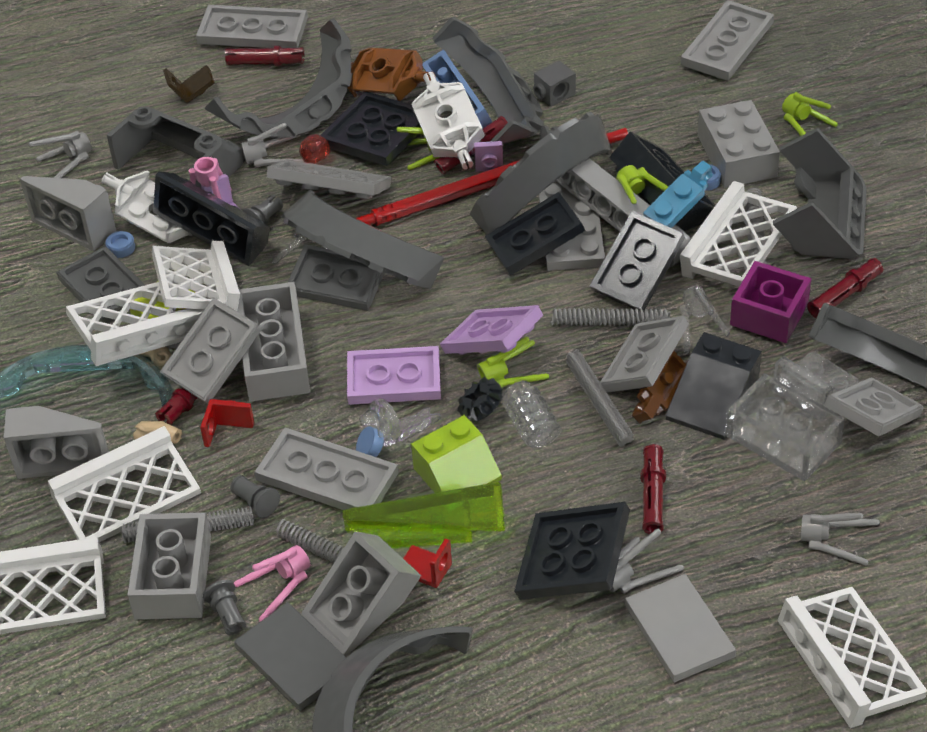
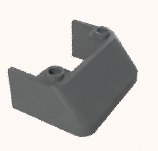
M149 107L137 108L107 134L113 165L117 170L153 139L196 158H217L221 171L228 177L240 168L245 160L241 146ZM196 179V186L201 188V184Z
M819 128L781 146L780 152L796 168L794 183L797 190L801 194L804 193L808 198V204L773 220V226L790 242L794 251L802 255L853 259L863 254L866 185L861 175Z

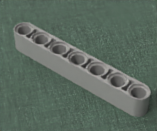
M590 158L556 180L619 231L623 228L632 211L643 215V212L650 206L635 193L634 196L637 203L632 204L622 184ZM674 225L672 228L682 232L685 236V239L669 267L680 262V254L691 240V238L676 225Z

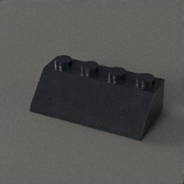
M631 131L609 157L617 165L615 167L617 173L628 165L635 166L637 170L644 167L650 175L668 187L681 174H684L683 169L663 148ZM645 179V187L639 194L643 195L646 198L644 201L651 205L664 191ZM705 194L675 225L684 231L703 224L716 205Z
M159 171L156 174L153 213L210 245L212 241H223L227 254L247 266H250L267 246L270 227L261 220L253 218L238 207L228 204L213 193L203 190L188 179H184L175 173Z

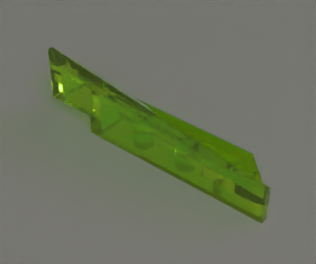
M493 482L343 510L345 531L348 533L350 531L377 535L391 548L411 547V545H441L445 538L449 539L451 544L472 542V530L505 531L501 483Z

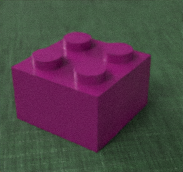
M754 261L732 298L730 325L787 343L807 308L812 278Z

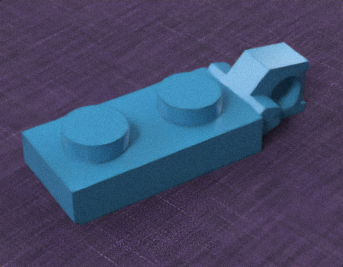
M701 161L693 168L692 172L689 170L685 171L643 212V216L672 228L705 195L704 191L708 187L707 181L713 176L712 166L705 161Z

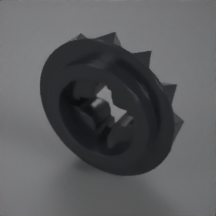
M483 377L479 383L473 381L469 389H464V396L458 399L460 405L457 411L461 416L465 415L471 422L486 418L498 407L502 399L503 390L501 385L494 378L488 380Z

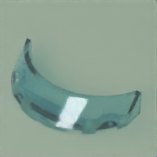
M70 345L41 351L13 363L0 372V399L17 393L27 377L36 373L136 369L140 371L146 387L159 391L162 407L171 399L172 387L168 378L160 373L161 370L153 362L139 354L95 366L91 360V350L87 345Z

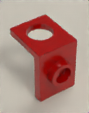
M210 399L200 426L204 447H210L217 425L253 428L255 422L251 403Z
M444 539L436 554L411 545L403 559L422 575L418 580L419 582L434 588L439 586L452 565L451 543L449 539Z

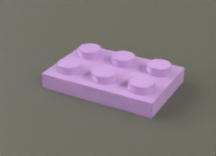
M538 305L475 310L440 343V346L445 354L459 353L463 355L471 352L484 354L491 351L505 353L515 348L517 341L524 334L534 329V324L543 314Z
M439 346L347 351L348 405L441 399Z

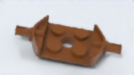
M367 48L361 50L355 61L351 63L352 78L348 89L354 97H357L356 91L394 94L397 100L401 101L418 83L425 82L423 79L424 74L427 73L430 81L431 78L428 72L423 71V60L416 50Z

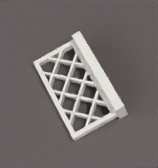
M733 181L680 254L682 276L693 279L697 273L739 287L754 261L763 263L782 236L773 226V220L775 219H771L769 214L775 212L787 214L796 210L797 206L745 192L743 183ZM747 203L759 206L758 209L747 212L744 210ZM764 216L765 222L754 225L749 220ZM742 221L746 224V227L732 230L730 227L732 224ZM771 229V235L758 238L756 232ZM751 234L753 240L738 243L736 238ZM732 241V246L721 249L717 246L720 242ZM758 248V254L745 257L743 251ZM738 253L740 259L725 263L724 256ZM718 259L720 263L712 267L703 265L706 261ZM744 267L746 270L742 277L729 271Z
M212 241L211 250L153 246L152 257L165 307L205 309L214 297L235 311H238L240 292L223 241Z
M159 282L66 306V314L91 350V360L95 366H99L182 342L205 309L186 308L181 311H175L176 308L165 309L155 306L157 301L163 302ZM141 297L151 299L149 304L134 300ZM112 305L123 307L120 312L107 309L108 306ZM129 309L141 311L143 314L141 317L127 314ZM87 312L94 314V317L91 320L80 317L78 314ZM149 314L159 316L156 318L147 319ZM101 316L114 319L113 325L99 322ZM121 322L130 323V325L119 327ZM93 330L102 331L98 334H91Z
M165 426L48 480L51 496L55 504L60 507L77 539L98 537L99 542L120 533L123 523L125 527H127V523L131 527V522H133V526L135 522L138 524L139 514H159L201 494L199 485L171 442L170 434ZM167 454H170L173 459L171 469L154 466L157 459ZM134 470L145 472L142 483L126 480L127 474ZM151 473L167 477L163 488L147 485ZM173 478L186 481L189 485V488L181 492L169 490ZM106 483L116 485L112 497L96 494L98 488ZM122 487L138 490L134 502L118 499ZM144 492L160 496L158 503L152 506L140 504ZM76 497L87 499L83 511L70 509L66 502ZM93 501L109 504L105 516L89 513ZM115 506L131 510L129 516L123 520L110 518ZM85 520L101 523L99 531L85 537L82 532Z
M98 537L1 551L0 580L2 581L0 582V593L4 591L14 599L2 612L0 611V634L106 618L102 566L104 558ZM94 566L95 574L86 584L74 576L82 567ZM57 571L63 577L52 589L41 582L49 572ZM25 577L30 582L19 594L7 587L14 578ZM69 581L81 588L70 601L58 594ZM95 584H96V591H95L94 589H92V587H93ZM38 586L48 594L35 607L25 597ZM87 593L97 599V609L83 611L76 605ZM53 598L65 605L58 615L48 616L42 611ZM20 603L31 610L24 620L14 621L8 617Z
M853 587L801 601L798 596L785 599L778 618L779 624L850 728L862 725L867 716L926 697L927 689ZM848 600L855 609V613L836 608L835 604ZM816 610L827 614L826 622L812 618L808 611ZM831 617L851 623L849 631L830 625ZM855 625L870 630L874 636L873 640L853 633ZM826 634L845 640L844 649L831 645L826 638ZM850 642L870 649L868 657L848 651ZM874 651L888 656L892 661V666L872 660ZM844 660L864 667L862 676L850 672L844 664ZM871 669L889 676L887 684L867 678L868 670ZM893 678L906 682L912 690L905 692L891 687ZM863 687L884 694L882 700L871 703L863 691Z

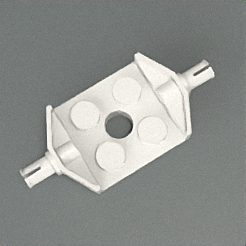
M428 72L431 81L427 73L424 74L423 79L426 82L427 89L412 102V107L433 157H458L463 169H468L465 160H467L471 168L474 163L469 152L474 148V143L479 142L485 136L462 83H439L434 73ZM444 111H452V114L447 118L439 117Z
M149 171L138 173L124 180H120L108 172L103 176L101 183L115 190V215L167 243L174 242L187 235L192 236L191 233L161 216L150 213V211H153L155 182L149 179Z

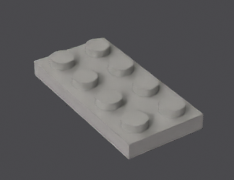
M727 0L683 53L680 65L717 78L729 80L774 23V14Z
M208 5L196 34L197 44L274 48V46L298 48L308 19L307 10Z
M288 159L268 166L266 177L276 179V183L280 185H292L295 182L301 183L302 188L318 190L319 187L329 188V192L334 194H345L346 191L355 192L356 197L371 199L372 195L381 194L382 191L390 188L391 176Z
M552 183L539 194V203L559 192L582 222L586 231L545 255L547 271L600 267L605 259L599 215L561 184Z
M285 427L254 473L256 481L371 519L397 477L399 470L398 464Z

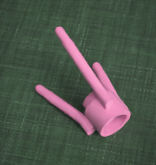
M211 157L199 158L195 162L194 168L189 169L190 181L196 185L197 179L203 186H211L213 194L222 200L217 180L219 176L223 175V172L219 167L218 159Z
M295 545L283 553L254 564L252 566L254 572L234 582L235 587H239L275 569L284 579L288 577L293 578L259 617V622L272 614L294 588L308 578L305 570L311 566L309 557L300 546Z

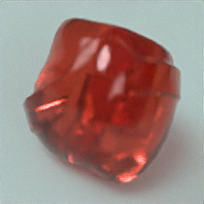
M311 134L301 142L299 153L304 162L318 164L327 158L330 153V146L328 141L322 136Z

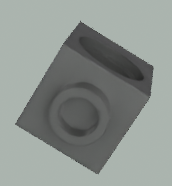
M559 60L534 73V94L538 99L552 107L576 94V73Z

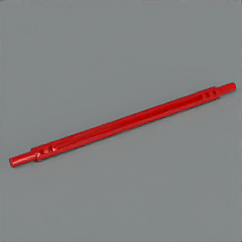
M622 128L607 133L609 143L612 144L623 140L628 134L627 129ZM520 160L372 209L371 213L356 219L368 225L375 224L378 226L493 187L499 176L510 165L513 166Z

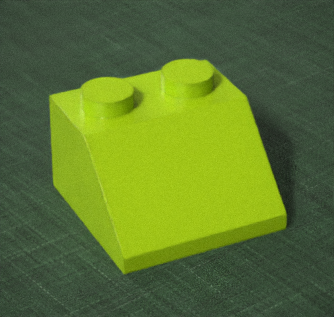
M465 415L411 443L413 469L448 509L502 480L500 470L482 433Z

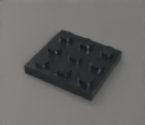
M364 92L319 136L321 146L388 166L418 135L397 132V127L421 128L412 105Z
M626 502L535 513L514 590L519 600L612 590L630 514V509Z

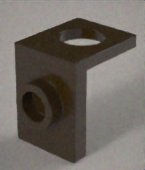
M207 65L184 82H181L167 68L163 70L167 85L187 104L197 96L202 95L215 83L211 70Z

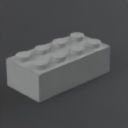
M295 282L239 289L238 312L262 328L243 355L244 375L249 402L311 393Z

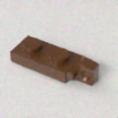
M674 350L654 385L643 387L639 390L640 393H638L637 398L641 402L636 405L632 416L639 424L648 419L652 420L654 416H659L671 404L687 365Z

